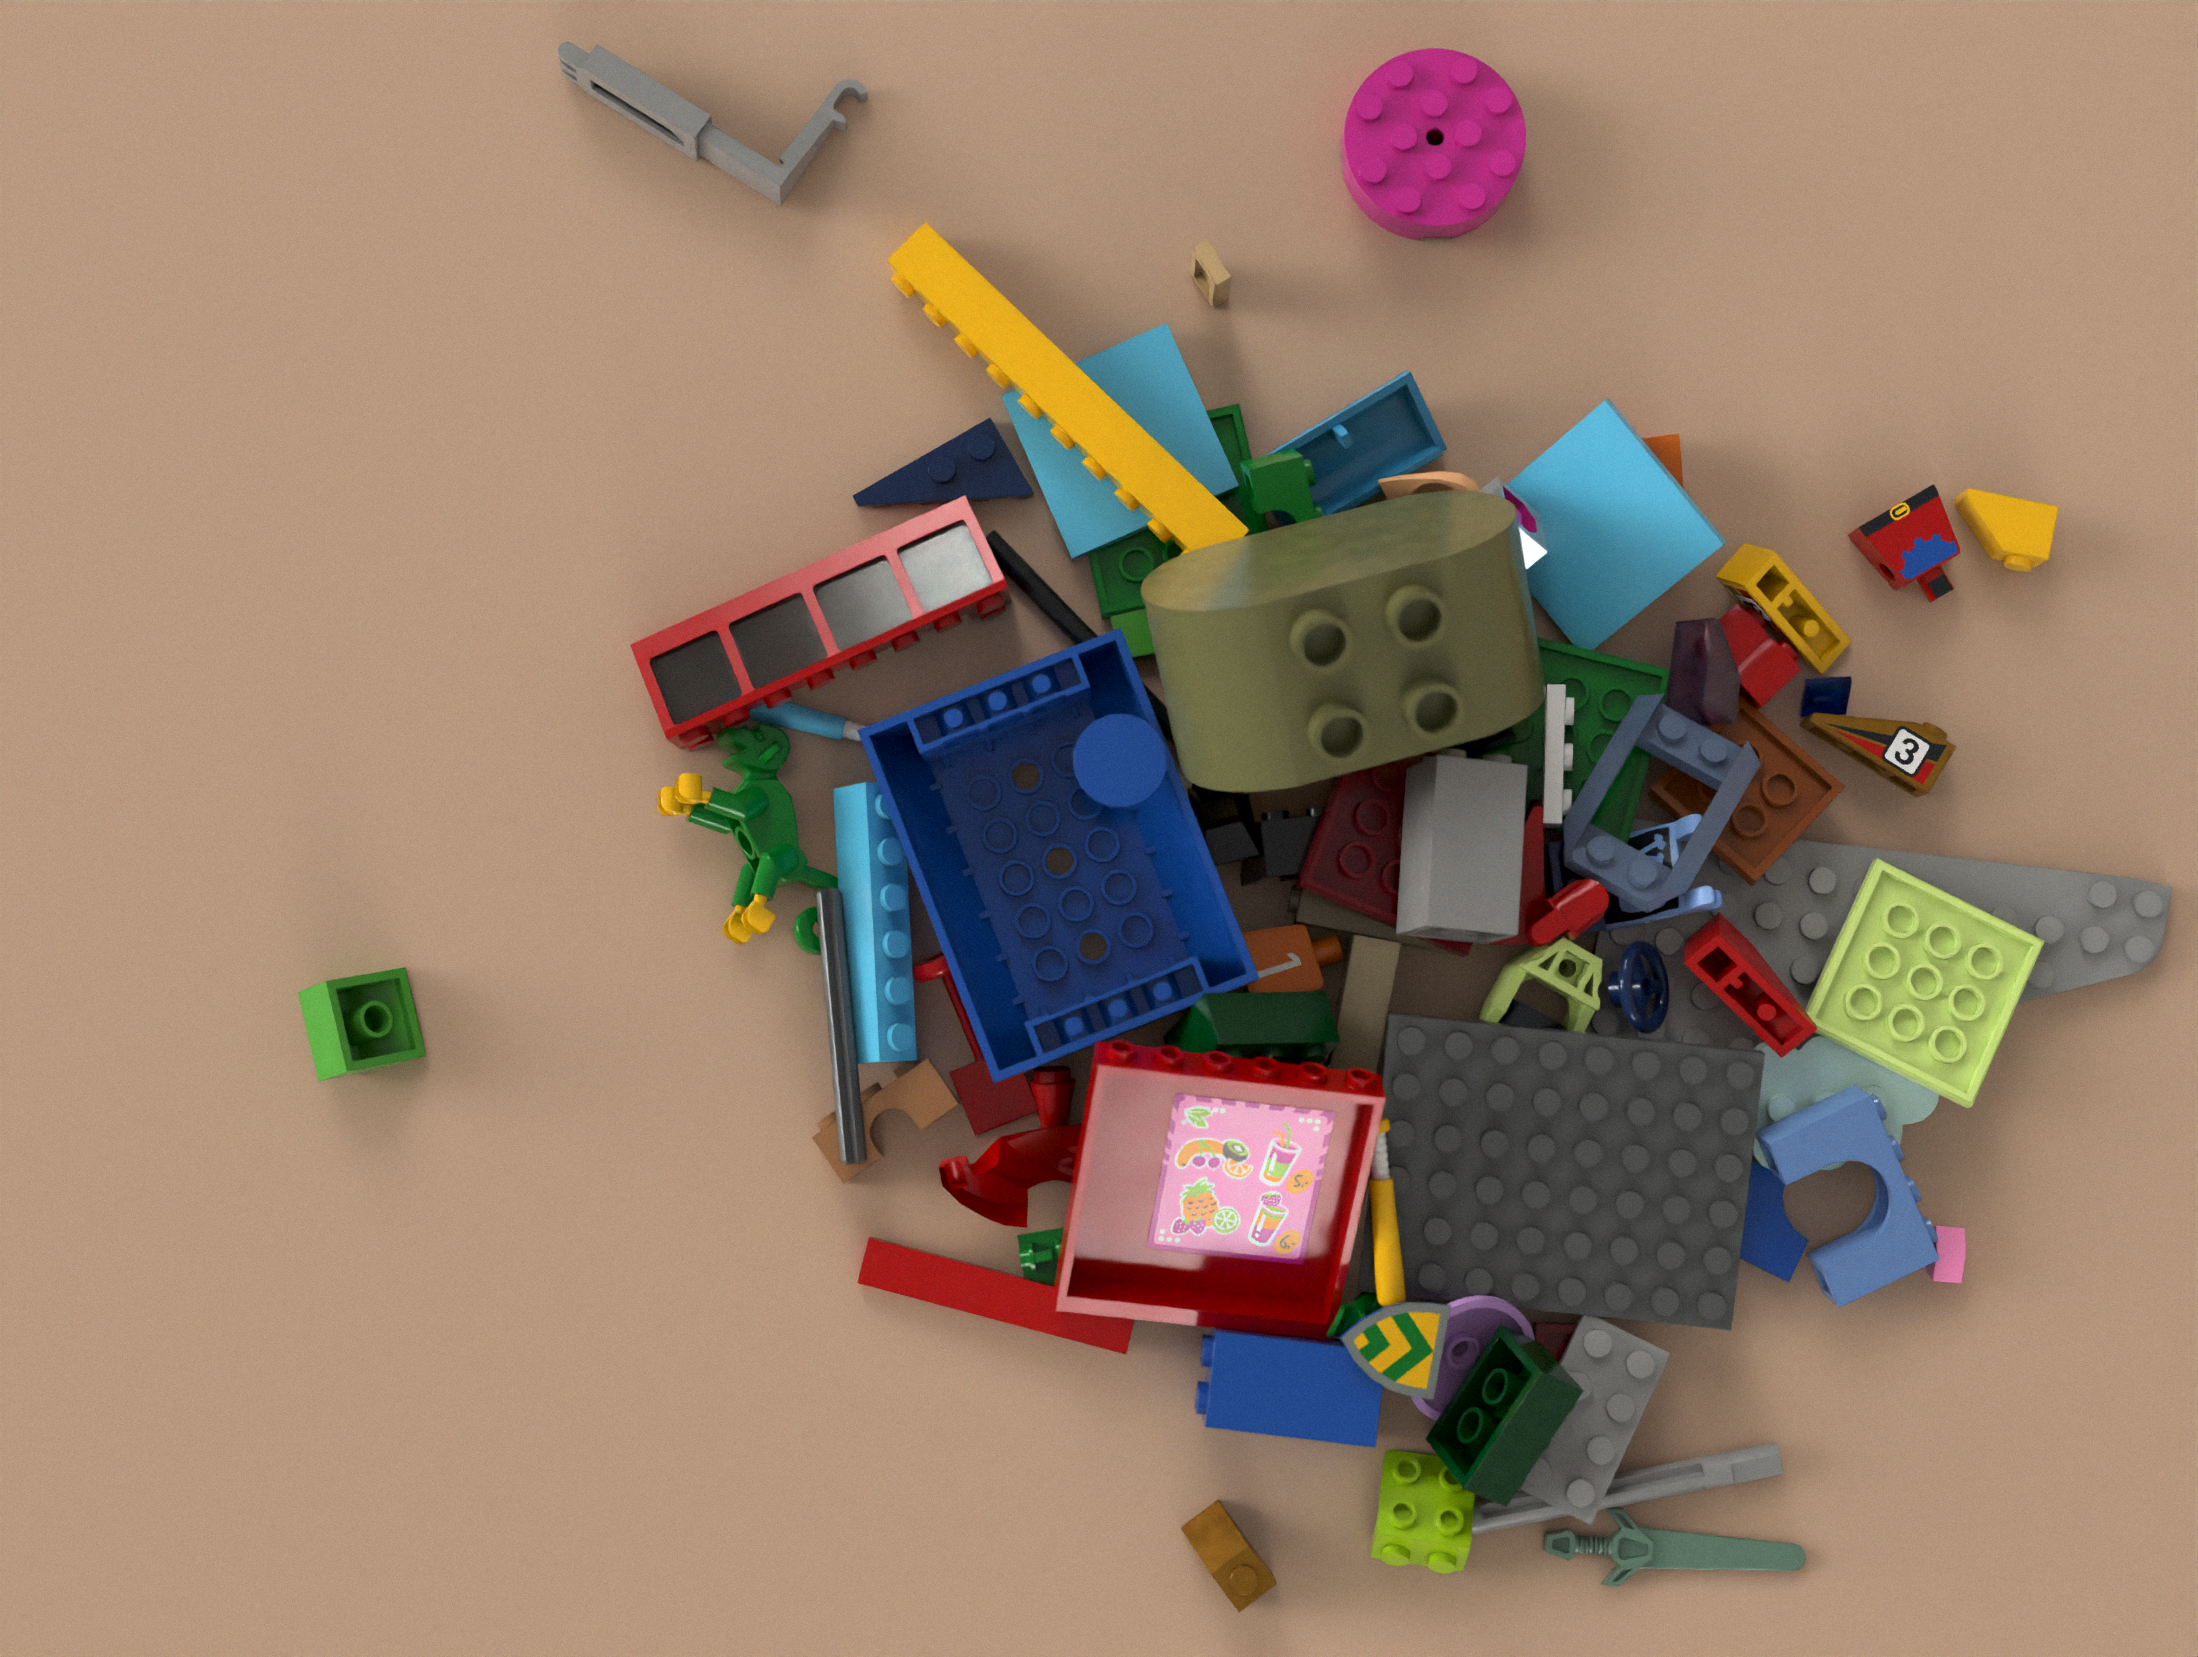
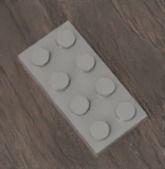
M1581 1315L1559 1363L1584 1391L1577 1400L1574 1409L1567 1415L1551 1439L1548 1448L1541 1454L1525 1478L1520 1490L1592 1525L1671 1353L1596 1316Z

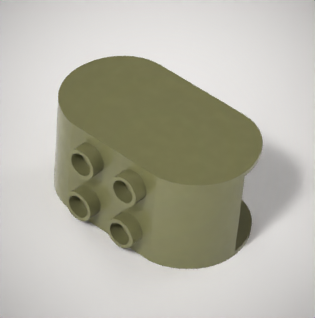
M1437 491L1407 495L1213 544L1167 561L1153 570L1144 579L1141 586V595L1146 608L1177 752L1178 767L1186 780L1207 789L1228 792H1259L1297 787L1483 738L1525 719L1541 705L1546 696V686L1517 511L1510 501L1493 494L1474 491Z

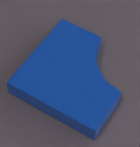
M1752 1161L1740 1259L1789 1282L1809 1240L1793 1228L1785 1214L1782 1197L1785 1183L1773 1175L1770 1169Z

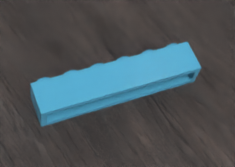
M865 782L833 789L837 878L838 890L842 893L858 1064L917 1060L907 858L878 783Z

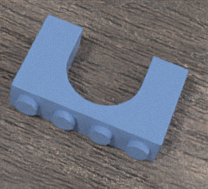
M1855 1084L1755 1132L1771 1173L1786 1185L1828 1165L1846 1160L1866 1163L1873 1175L1875 1199L1873 1207L1864 1222L1854 1231L1806 1254L1823 1294L1839 1308L1940 1260L1933 1244L1938 1241L1937 1233L1926 1216H1921L1916 1204L1921 1201L1919 1190L1911 1177L1904 1175L1899 1162L1904 1160L1903 1152L1896 1139L1892 1135H1887L1882 1121L1887 1119L1885 1109L1875 1094L1870 1095Z

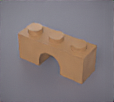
M918 1058L915 1061H907L893 1071L898 1079L883 1089L877 1082L861 1092L867 1156L864 1163L845 1165L840 1161L836 1110L817 1123L821 1131L812 1138L842 1183L848 1182L885 1156L877 1145L873 1133L876 1120L885 1111L898 1109L906 1112L921 1131L961 1104L930 1058L922 1062Z

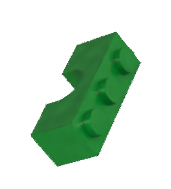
M1295 449L1240 462L1249 505L1256 513L1262 514L1274 510L1285 511L1288 513L1290 525L1323 517L1319 504L1312 503L1309 487L1315 486L1316 482L1311 461L1309 459L1304 460L1303 456Z

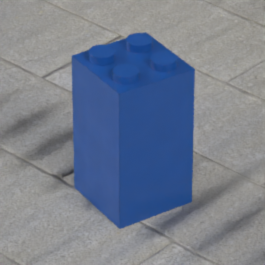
M1212 1328V1335L1203 1334L1200 1362L1201 1366L1208 1367L1206 1381L1197 1382L1195 1409L1196 1414H1202L1205 1427L1376 1448L1382 1385L1369 1378L1352 1360L1341 1339L1333 1338L1332 1341Z

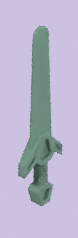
M1613 1507L1606 1510L1619 1528L1607 1539L1605 1536L1602 1538L1601 1536H1598V1538L1593 1536L1592 1538V1536L1587 1537V1535H1584L1583 1537V1535H1579L1578 1537L1568 1527L1544 1533V1550L1563 1559L1570 1560L1578 1552L1579 1554H1587L1588 1552V1555L1592 1553L1593 1555H1601L1602 1553L1603 1556L1606 1554L1611 1556L1617 1565L1601 1583L1608 1586H1620L1638 1569L1799 1570L1806 1561L1805 1551L1801 1546L1793 1543L1640 1528L1621 1508Z

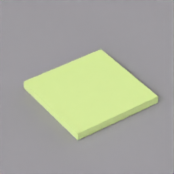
M1877 858L1872 861L1805 1011L1817 1025L1815 1033L1965 1108L1972 1107L2045 941Z

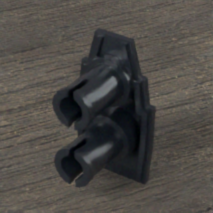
M1192 783V788L1187 789L1188 799L1215 867L1260 856L1249 795L1243 794V792L1207 789Z

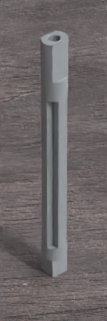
M1774 1442L1616 1473L1599 1510L1783 1475L1781 1453L1778 1445ZM1524 1491L1516 1493L1507 1507L1489 1499L1474 1501L1472 1535L1571 1515Z

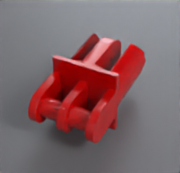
M1591 879L1576 880L1543 901L1541 904L1548 913L1527 928L1525 932L1527 942L1533 946H1541L1552 941L1562 933L1569 941L1577 938L1579 934L1595 924L1608 908L1609 896L1605 887L1598 881Z

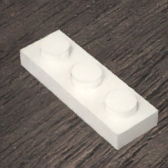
M1547 684L1542 790L1543 828H1560L1562 817L1567 816L1572 805V789H1563V771H1572L1573 743H1564L1565 725H1573L1574 697H1566V685Z

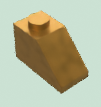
M1219 1500L1215 1501L1181 1527L1209 1573L1239 1613L1277 1584L1274 1574Z

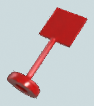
M943 951L914 963L912 970L913 978L916 981L927 982L942 977L975 1057V1062L949 1072L975 1136L1037 1112L1033 1093L1025 1073L996 1083L993 1082Z

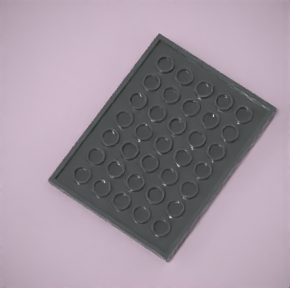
M1388 1011L1381 1081L1386 1099L1381 1118H1387L1390 1121V1130L1385 1134L1388 1153L1387 1160L1389 1162V1175L1393 1177L1406 1296L1455 1301L1465 1297L1484 1295L1503 1299L1516 1308L1731 1330L1765 1053L1761 1050ZM1368 1188L1357 1288L1359 1292L1376 1293L1371 1205Z

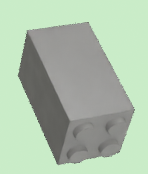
M1440 749L1438 750V755L1425 756L1422 762L1406 769L1396 935L1486 944L1518 935L1528 765L1512 764L1511 757L1507 755L1488 754L1483 755V760L1466 758L1467 752L1463 750Z

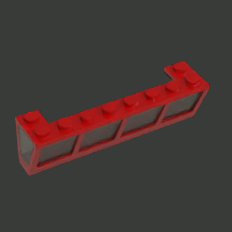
M965 495L630 644L667 740L679 749L688 747L689 752H693L715 741L712 735L722 730L719 725L721 723L724 724L725 728L738 725L751 717L749 714L750 710L766 704L768 709L783 705L793 699L791 692L806 685L809 686L810 690L818 689L833 682L836 679L833 674L849 666L852 671H857L875 663L878 660L876 654L893 647L895 652H900L920 642L918 637L920 634L934 628L937 633L953 629L962 623L961 616L967 613L971 620L980 616L981 621L995 618L1006 611L1005 604L1012 602L1006 580Z

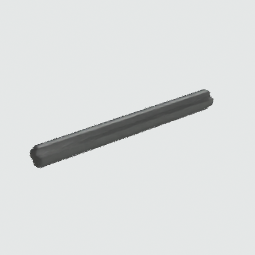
M828 888L816 892V908L840 1161L845 1165H854L866 1161V1145L842 893L836 888Z

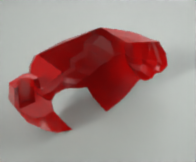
M1082 1124L1044 1127L1001 1136L973 1164H970L967 1156L962 1155L942 1160L939 1166L942 1186L961 1205L989 1220L1004 1226L1027 1228L1028 1189L1039 1183L1051 1180L1072 1182Z

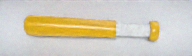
M1381 1118L1370 1168L1371 1178L1368 1179L1377 1301L1383 1307L1402 1303L1406 1300L1393 1177L1389 1175V1162L1387 1160L1388 1153L1385 1134L1390 1130V1121L1387 1118Z

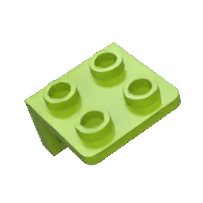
M1393 1449L1388 1450L1383 1459L1378 1515L1371 1543L1370 1557L1381 1559L1384 1563L1392 1566H1404L1409 1563L1428 1566L1430 1570L1437 1573L1463 1572L1471 1547L1475 1493L1465 1490L1439 1456Z

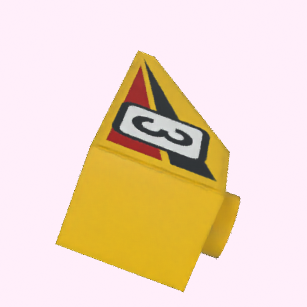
M1743 543L1715 575L1717 580L1742 608L1745 609L1747 606H1750L1756 610L1767 624L1765 628L1776 638L1788 643L1797 653L1798 657L1816 673L1822 675L1850 644L1851 640L1775 551Z

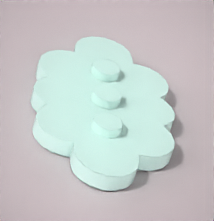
M1812 1033L1783 1058L1765 1042L1752 1049L1761 1050L1765 1053L1756 1131L1855 1084L1868 1094H1875L1879 1098L1887 1115V1119L1882 1121L1887 1135H1892L1900 1145L1903 1125L1923 1121L1932 1114L1938 1104L1939 1094L1817 1033ZM1755 1135L1753 1156L1762 1166L1770 1169ZM1848 1160L1833 1163L1820 1170L1830 1171L1837 1169Z

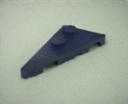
M988 418L853 495V498L858 507L871 506L873 508L891 507V505L912 503H919L920 505L947 504L965 495L968 500L973 502L1012 497L1028 499L1034 496V492L991 418Z

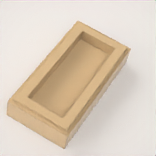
M1205 239L1193 247L1190 274L1211 307L1214 306L1216 308L1228 301L1231 275L1208 239Z

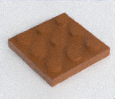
M1740 696L1713 723L1709 730L1742 748L1748 739L1761 764L1711 851L1750 886H1753L1836 799L1845 786L1747 700ZM1672 766L1650 788L1647 794L1678 820L1691 814H1700L1703 817L1717 790Z

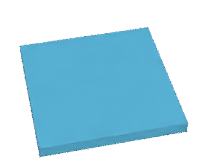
M1167 323L1074 363L1214 497L1220 498L1239 489V484ZM1016 390L1001 395L1072 561L1149 529L1146 524L1151 519L1139 508L1134 512L1126 508L1114 495L1118 488L1107 477L1102 481L1097 480L1082 464L1086 457L1075 446L1068 451L1059 444L1049 432L1054 426L1042 415L1037 420L1031 417L1017 402L1021 395Z
M1609 398L1604 400L1506 484L1541 515L1548 552L1526 569L1530 592L1571 643L1577 647L1594 650L1727 542Z

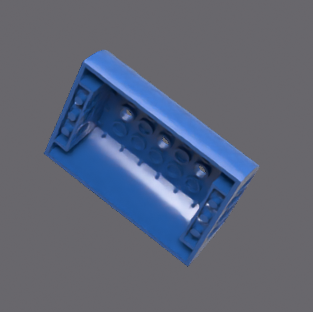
M1121 628L857 730L994 1083L1094 1046L1096 1041H1107L1191 1008L1204 993H1228L1260 979ZM1109 714H1130L1147 721L1160 734L1166 748L1167 770L1160 788L1146 801L1131 808H1109L1094 802L1081 789L1073 772V751L1080 734L1093 721ZM1030 764L1039 771V781L1033 788L1021 789L1013 782V773L1020 765ZM1065 849L1072 855L1073 865L1067 873L1057 875L1049 871L1046 866V858L1051 851ZM1098 934L1103 937L1107 948L1105 954L1100 959L1088 960L1082 956L1079 944L1084 936Z

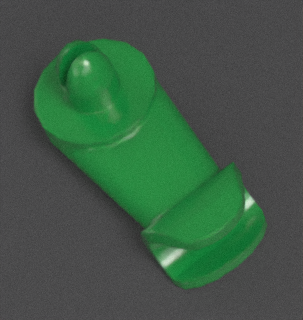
M1361 1292L1351 1304L1342 1305L1326 1337L1330 1339L1332 1336L1340 1337L1361 1318L1382 1308L1383 1306L1377 1301V1293Z

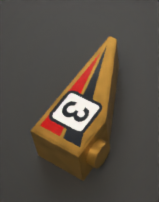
M1812 713L1805 717L1799 725L1916 798L1930 792L1956 749L1955 745L1946 740L1948 735L1942 729L1927 722H1923L1921 725L1917 722Z

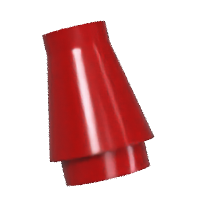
M1043 1066L1034 1069V1079L1030 1080V1085L1041 1128L1068 1125L1076 1080L1071 1077L1070 1067Z

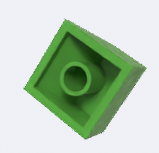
M405 967L329 980L298 992L318 1082L355 1075L426 1056Z

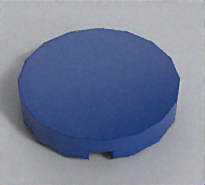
M1109 714L1093 721L1080 734L1073 751V772L1081 789L1094 802L1109 808H1131L1146 801L1160 788L1167 770L1166 748L1160 734L1147 721L1130 714Z

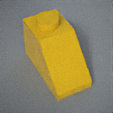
M1967 488L1956 496L1955 508L1991 559L2004 561L2003 566L2007 569L2023 572L2031 571L2032 567L2035 568L2049 560L2058 506Z

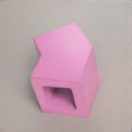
M1935 1226L1934 1229L1937 1233L1938 1241L1933 1244L1940 1260L1927 1265L1926 1271L1932 1281L1962 1284L1966 1259L1965 1228Z

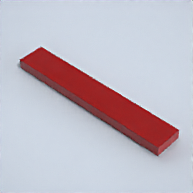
M874 1237L868 1238L857 1283L1122 1354H1126L1128 1351L1135 1319L1055 1311L1054 1285Z

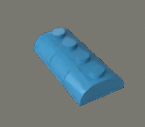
M1406 370L1394 379L1362 398L1356 399L1345 408L1311 428H1307L1296 437L1265 455L1295 449L1303 456L1304 460L1309 459L1314 470L1316 482L1315 486L1309 487L1312 503H1318L1323 516H1327L1359 506L1383 491L1378 484V479L1413 474L1443 456L1442 452L1447 447L1412 373ZM1281 510L1271 511L1280 527L1290 525L1287 512Z

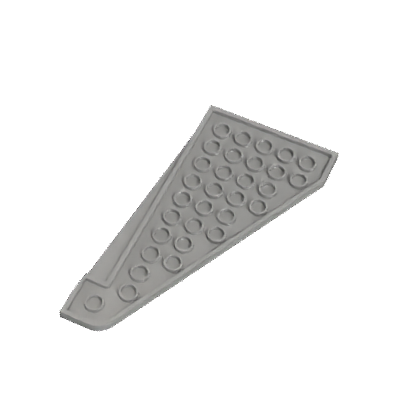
M1634 818L1631 832L1663 824ZM1796 840L1753 886H1750L1716 854L1710 851L1688 891L1701 886H1710L1713 890H1719L1723 901L1720 909L1687 913L1608 932H1603L1597 928L1592 954L1602 959V980L1598 987V996L1601 1003L1599 1010L1595 1011L1584 1032L1754 1049L1764 1041L1684 964L1685 940L1720 912L1752 943L1805 1010L1872 861L1877 858L2045 941L2018 1003L2135 974L2148 967L2156 959L2162 947L2173 887L2129 877L1806 840ZM1680 841L1681 851L1684 850L1688 841ZM1640 940L1649 942L1658 950L1665 964L1669 981V1005L1665 1020L1660 1028L1649 1034L1641 1033L1634 1029L1627 1020L1623 1008L1615 1007L1608 993L1610 974L1613 971L1619 970L1621 958L1626 948L1633 942ZM1640 955L1646 973L1654 980L1649 962L1643 955ZM1655 994L1648 1001L1646 1020L1650 1018L1653 1012Z

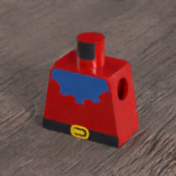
M1934 484L1861 525L1848 535L1854 545L1895 591L1916 580L1929 602H1932L1954 589L1941 565L1959 555L1960 547Z

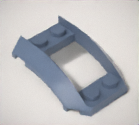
M1664 694L1637 696L1561 825L1565 844L1563 847L1564 867L1586 879L1598 881L1607 891L1646 913L1664 906L1666 901L1679 895L1685 896L1761 764L1748 739L1743 748L1660 703ZM1635 746L1717 790L1673 869L1668 868L1590 824Z

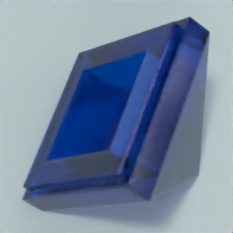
M1817 676L1805 679L1799 711L1800 717H1807L1812 713L1846 715L1852 685L1851 676Z

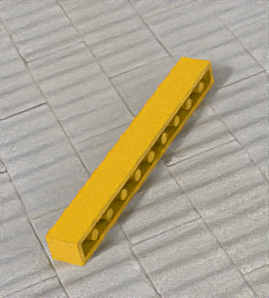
M926 222L887 260L894 274L890 278L892 283L907 298L915 294L926 305L922 308V311L937 327L941 329L947 324L957 334L953 340L959 348L971 359L978 354L989 365L985 369L987 374L1001 388L1005 389L1008 385L1013 387L1021 395L1017 402L1031 417L1037 420L1042 415L1054 426L1049 432L1057 442L1068 451L1075 446L1086 457L1082 461L1084 467L1099 481L1107 477L1118 488L1114 495L1131 512L1139 508L1151 520L1146 525L1162 542L1166 544L1172 539L1183 550L1180 554L1182 555L1202 547L1250 535V530Z

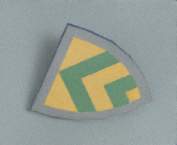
M1402 1302L1382 1307L1361 1318L1339 1338L1352 1360L1369 1378L1394 1392L1412 1397L1434 1399L1451 1306L1432 1302Z

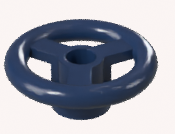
M1640 940L1633 942L1626 948L1621 958L1619 970L1613 971L1610 974L1608 993L1612 1004L1617 1008H1623L1624 1014L1632 1027L1646 1034L1655 1032L1665 1020L1669 1005V981L1665 964L1658 950L1649 942ZM1640 955H1643L1649 962L1654 980L1646 973ZM1655 994L1653 1012L1650 1018L1646 1020L1648 1001Z

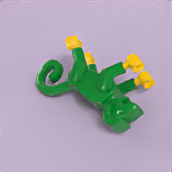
M761 722L751 729L746 725L741 728L724 727L717 733V744L724 751L731 753L730 756L722 761V766L738 773L742 777V780L734 787L731 793L712 787L710 791H702V775L694 773H682L680 777L675 779V787L665 786L657 792V809L661 815L670 817L687 816V822L724 834L732 832L747 863L741 868L731 905L735 907L734 912L727 918L722 930L728 939L738 945L747 942L753 932L761 935L768 931L776 914L765 908L764 905L766 901L773 900L776 888L786 887L797 881L818 891L828 888L838 889V878L808 866V861L799 847L796 815L792 798L776 775L791 750L789 738L782 729ZM813 906L805 909L795 919L792 928L793 937L803 951L812 955H821L820 939L813 932V925L818 923L817 908Z

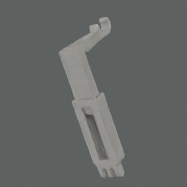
M564 42L558 47L562 74L573 83L585 89L587 94L694 161L698 162L702 156L780 206L791 193L832 128L847 130L845 114H839L835 111L845 96L851 95L856 97L859 102L868 101L867 90L860 82L850 79L839 82L818 111L781 155L779 162L783 165L777 166L713 126L710 114L598 44L590 54L570 42Z

